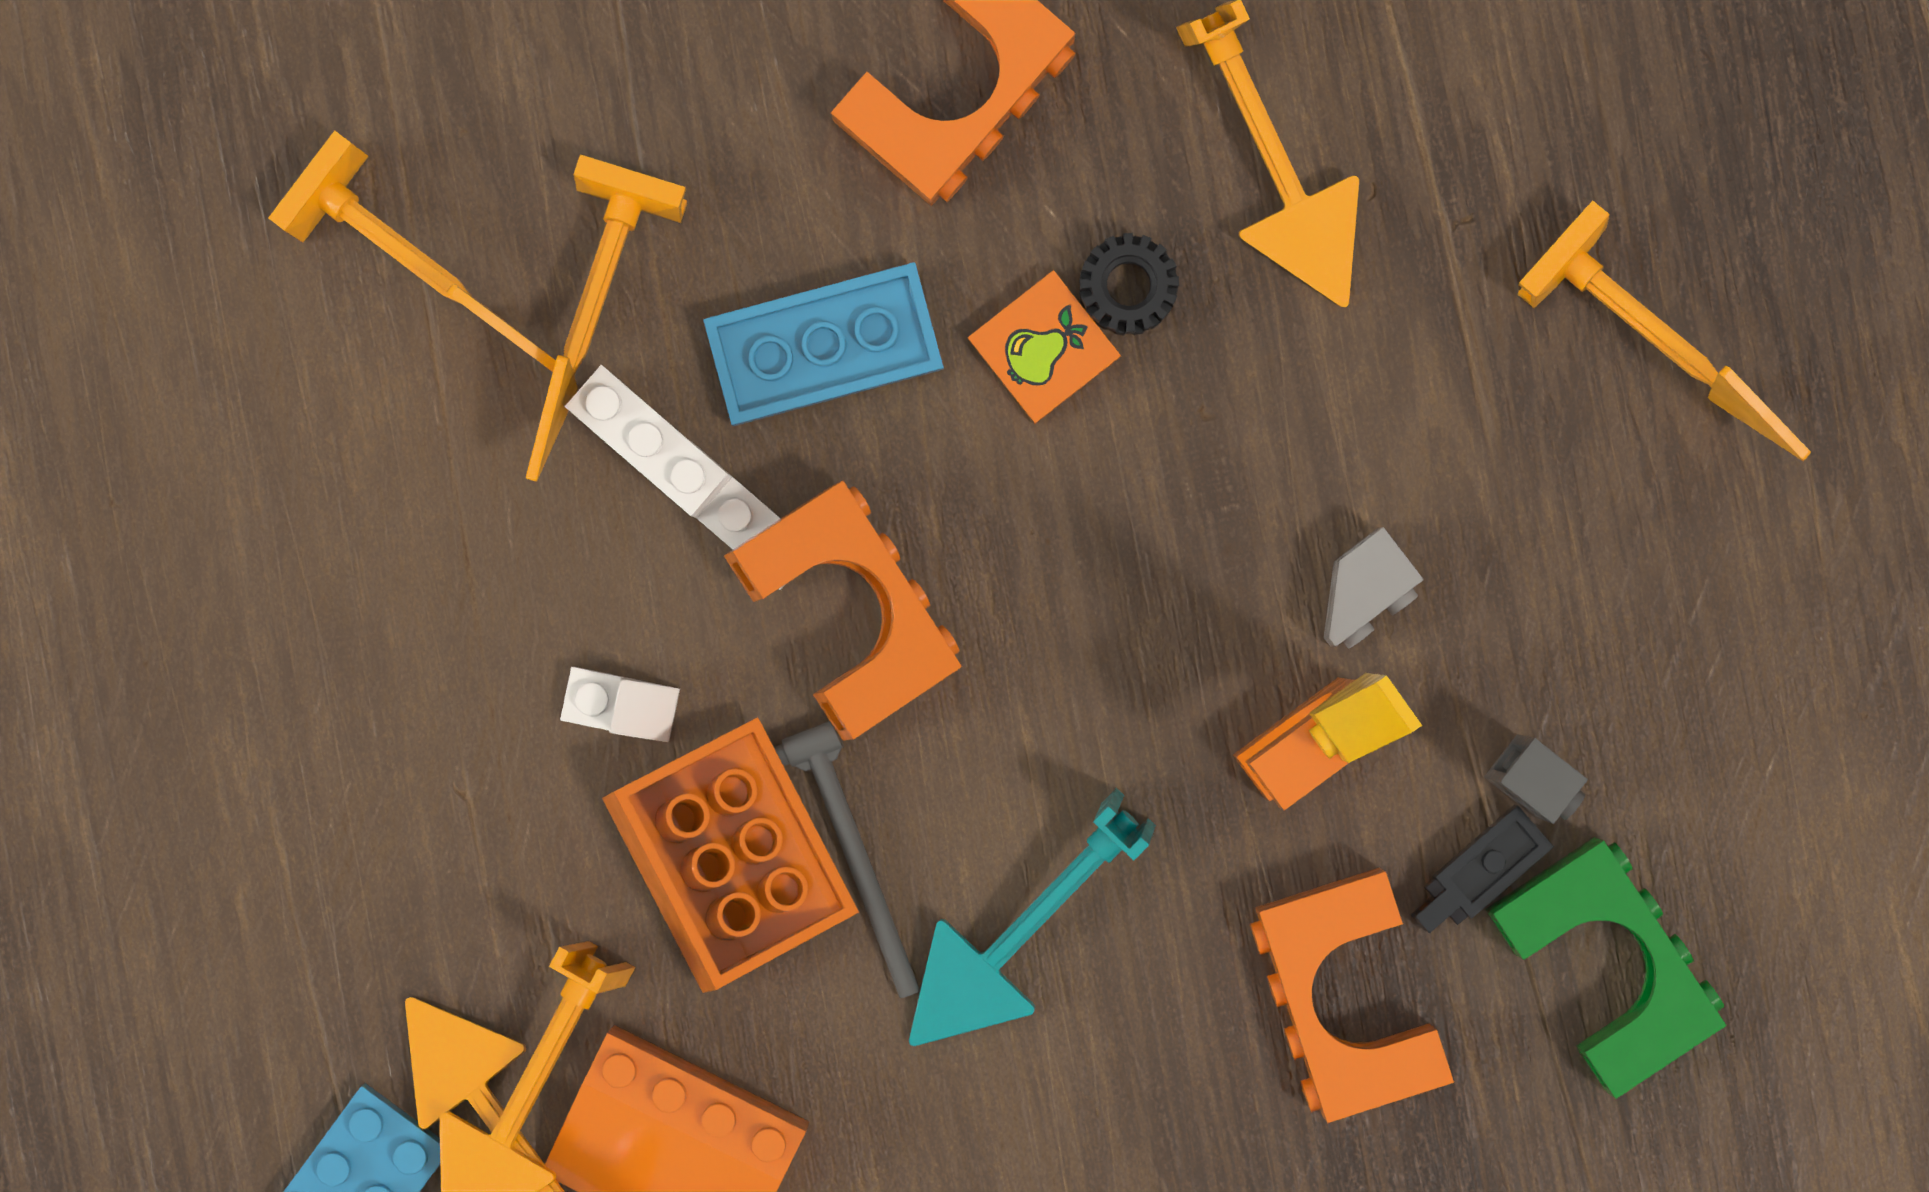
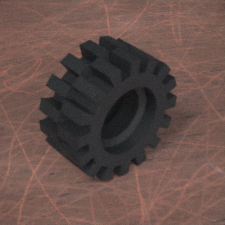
M1123 233V236L1120 237L1112 236L1105 239L1101 245H1097L1090 252L1087 260H1085L1079 280L1080 299L1086 308V312L1102 329H1109L1114 331L1115 334L1123 336L1125 334H1142L1144 331L1159 325L1172 309L1179 287V276L1176 274L1177 266L1173 258L1170 259L1167 255V249L1161 244L1157 245L1152 242V238L1142 235V237L1133 236V233ZM1122 264H1134L1141 267L1147 273L1150 280V291L1142 302L1126 306L1119 304L1110 296L1107 280L1109 274L1116 267Z

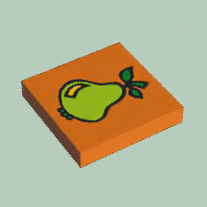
M1054 270L968 337L970 343L1034 424L1038 423L1121 357L1116 348Z

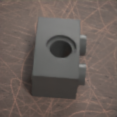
M1518 734L1484 776L1485 779L1535 818L1553 824L1559 816L1563 820H1567L1577 810L1586 795L1580 789L1588 780L1536 738Z

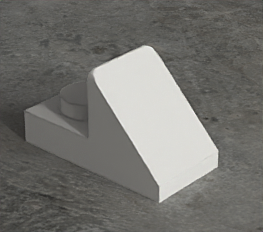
M571 667L560 720L609 730V733L669 742L680 689L579 667Z

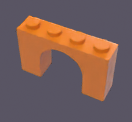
M943 0L987 39L999 63L1000 72L995 90L987 102L974 113L964 118L950 121L926 118L911 110L870 73L866 72L831 112L833 121L930 206L939 197L948 202L968 179L962 171L971 160L977 156L983 161L992 153L1004 137L998 129L1012 114L1018 120L1023 117L1040 96L1034 90L1047 73L1056 78L1076 54L1070 48L1074 43L1076 33L1038 0Z
M840 481L822 491L725 554L724 557L753 602L764 599L811 567L820 564H835L847 567L861 575L873 588L879 600L882 614L881 631L875 647L861 663L813 694L841 739L854 740L962 666L955 656L960 652L955 639L943 625L939 627L935 625L926 611L930 607V602L925 592L914 579L906 580L896 564L901 558L895 545L885 533L879 535L876 533L867 518L871 514V510L865 498L856 487L852 486L848 489L844 481Z
M1336 678L1233 754L1234 758L1266 800L1270 802L1273 799L1278 807L1285 811L1348 764L1342 761L1338 754L1329 759L1323 753L1309 732L1311 728L1317 725L1309 713L1355 680Z
M1376 868L1255 907L1259 921L1250 923V927L1259 954L1262 955L1269 952L1276 973L1268 975L1267 980L1276 1006H1287L1293 1024L1284 1028V1033L1293 1059L1303 1057L1310 1078L1301 1080V1085L1310 1112L1320 1110L1325 1121L1330 1123L1454 1083L1438 1031L1430 1023L1372 1042H1351L1338 1038L1328 1032L1320 1024L1314 1011L1312 1002L1314 977L1320 964L1331 951L1349 941L1403 924L1386 871Z

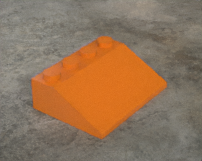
M758 717L602 798L702 993L718 990L859 913Z
M614 1025L604 1038L545 1165L556 1173L557 1182L577 1192H777L807 1131L809 1121Z

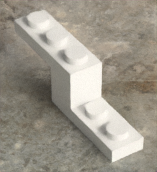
M603 365L599 366L566 404L565 407L690 516L697 518L731 549H735L781 519Z

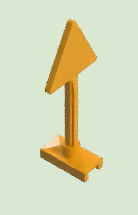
M1241 0L1223 3L1215 7L1216 12L1202 19L1188 21L1177 26L1176 29L1185 47L1203 43L1213 65L1219 64L1284 203L1282 210L1240 230V239L1338 306L1347 307L1350 298L1359 178L1357 176H1349L1310 196L1305 194L1240 56V53L1244 50L1234 30L1250 19Z
M334 130L268 219L301 242L306 240L325 213L337 222L346 221L444 297L464 305L553 372L556 362L554 358L488 307L473 298L459 279L358 203L359 197L346 186L369 156Z
M581 154L573 174L576 189L579 192L609 201L603 217L607 224L564 346V356L558 355L556 358L526 474V479L536 482L569 410L565 406L577 393L578 387L575 380V372L587 355L628 232L634 231L641 211L681 223L687 206V200L683 199L686 187Z
M1593 200L1519 282V286L1522 288L1518 295L1533 308L1543 301L1564 278L1581 292L1588 290L1691 377L1708 384L1711 387L1708 398L1714 404L1800 460L1804 461L1811 454V451L1731 368L1725 365L1718 373L1702 353L1602 271L1604 266L1587 252L1594 246L1607 228L1610 214Z
M590 941L560 946L549 967L568 977L560 993L563 999L493 1132L488 1134L450 1111L441 1113L439 1117L441 1192H537L556 1180L557 1176L554 1171L517 1151L513 1146L514 1141L584 1008L590 1009L598 993L625 987L635 969L634 966L627 962L606 966L607 964L604 961L593 956L598 946Z
M407 998L405 1008L419 1127L422 1129L430 1128L439 1120L441 1113L451 1111L464 1100H468L492 1133L504 1108L489 1089L488 1082L526 1052V1045L417 998ZM520 1131L514 1141V1148L546 1167ZM555 1180L537 1192L565 1191Z

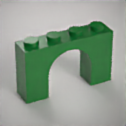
M1593 837L1485 910L1514 954L1523 960L1570 929L1590 921L1619 923L1636 939L1645 961V980L1639 997L1627 1012L1576 1045L1604 1090L1617 1099L1727 1025L1718 1013L1725 1006L1717 992L1707 980L1698 983L1687 965L1694 962V959L1685 944L1676 934L1668 938L1658 923L1657 919L1663 916L1658 903L1646 888L1638 892L1627 876V873L1633 870V867L1624 852L1615 842L1607 846L1604 840Z

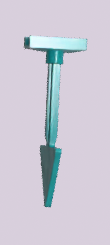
M1116 788L1101 803L1093 821L1098 828L1086 839L1089 845L986 951L979 952L947 920L940 919L937 922L909 1037L910 1045H922L1029 1016L1034 1013V1003L1001 973L1000 968L1104 861L1110 863L1122 850L1134 861L1149 846L1156 825L1147 818L1136 829L1139 824L1128 812L1122 810L1119 813L1118 809L1124 797L1120 790Z

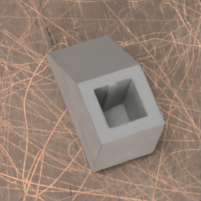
M1384 527L1377 528L1334 561L1324 639L1330 647H1337L1342 642H1344L1348 649L1353 647L1374 631V627L1369 622L1386 608L1391 615H1394L1418 597L1413 588L1424 579Z

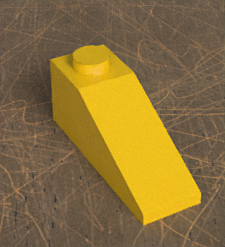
M1372 673L1363 674L1309 713L1317 724L1309 732L1323 753L1329 759L1338 754L1342 761L1347 763L1394 742L1422 726L1387 675Z

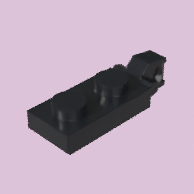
M1514 804L1433 875V879L1424 886L1431 897L1421 904L1411 916L1428 933H1431L1448 917L1457 925L1467 917L1472 919L1554 846L1523 810Z

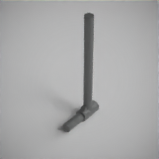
M828 721L782 739V744L774 746V749L783 766L791 764L792 767H797L804 771L812 770L900 998H904L919 992L920 988L832 764V761L838 758L841 749L844 748V744L832 723Z

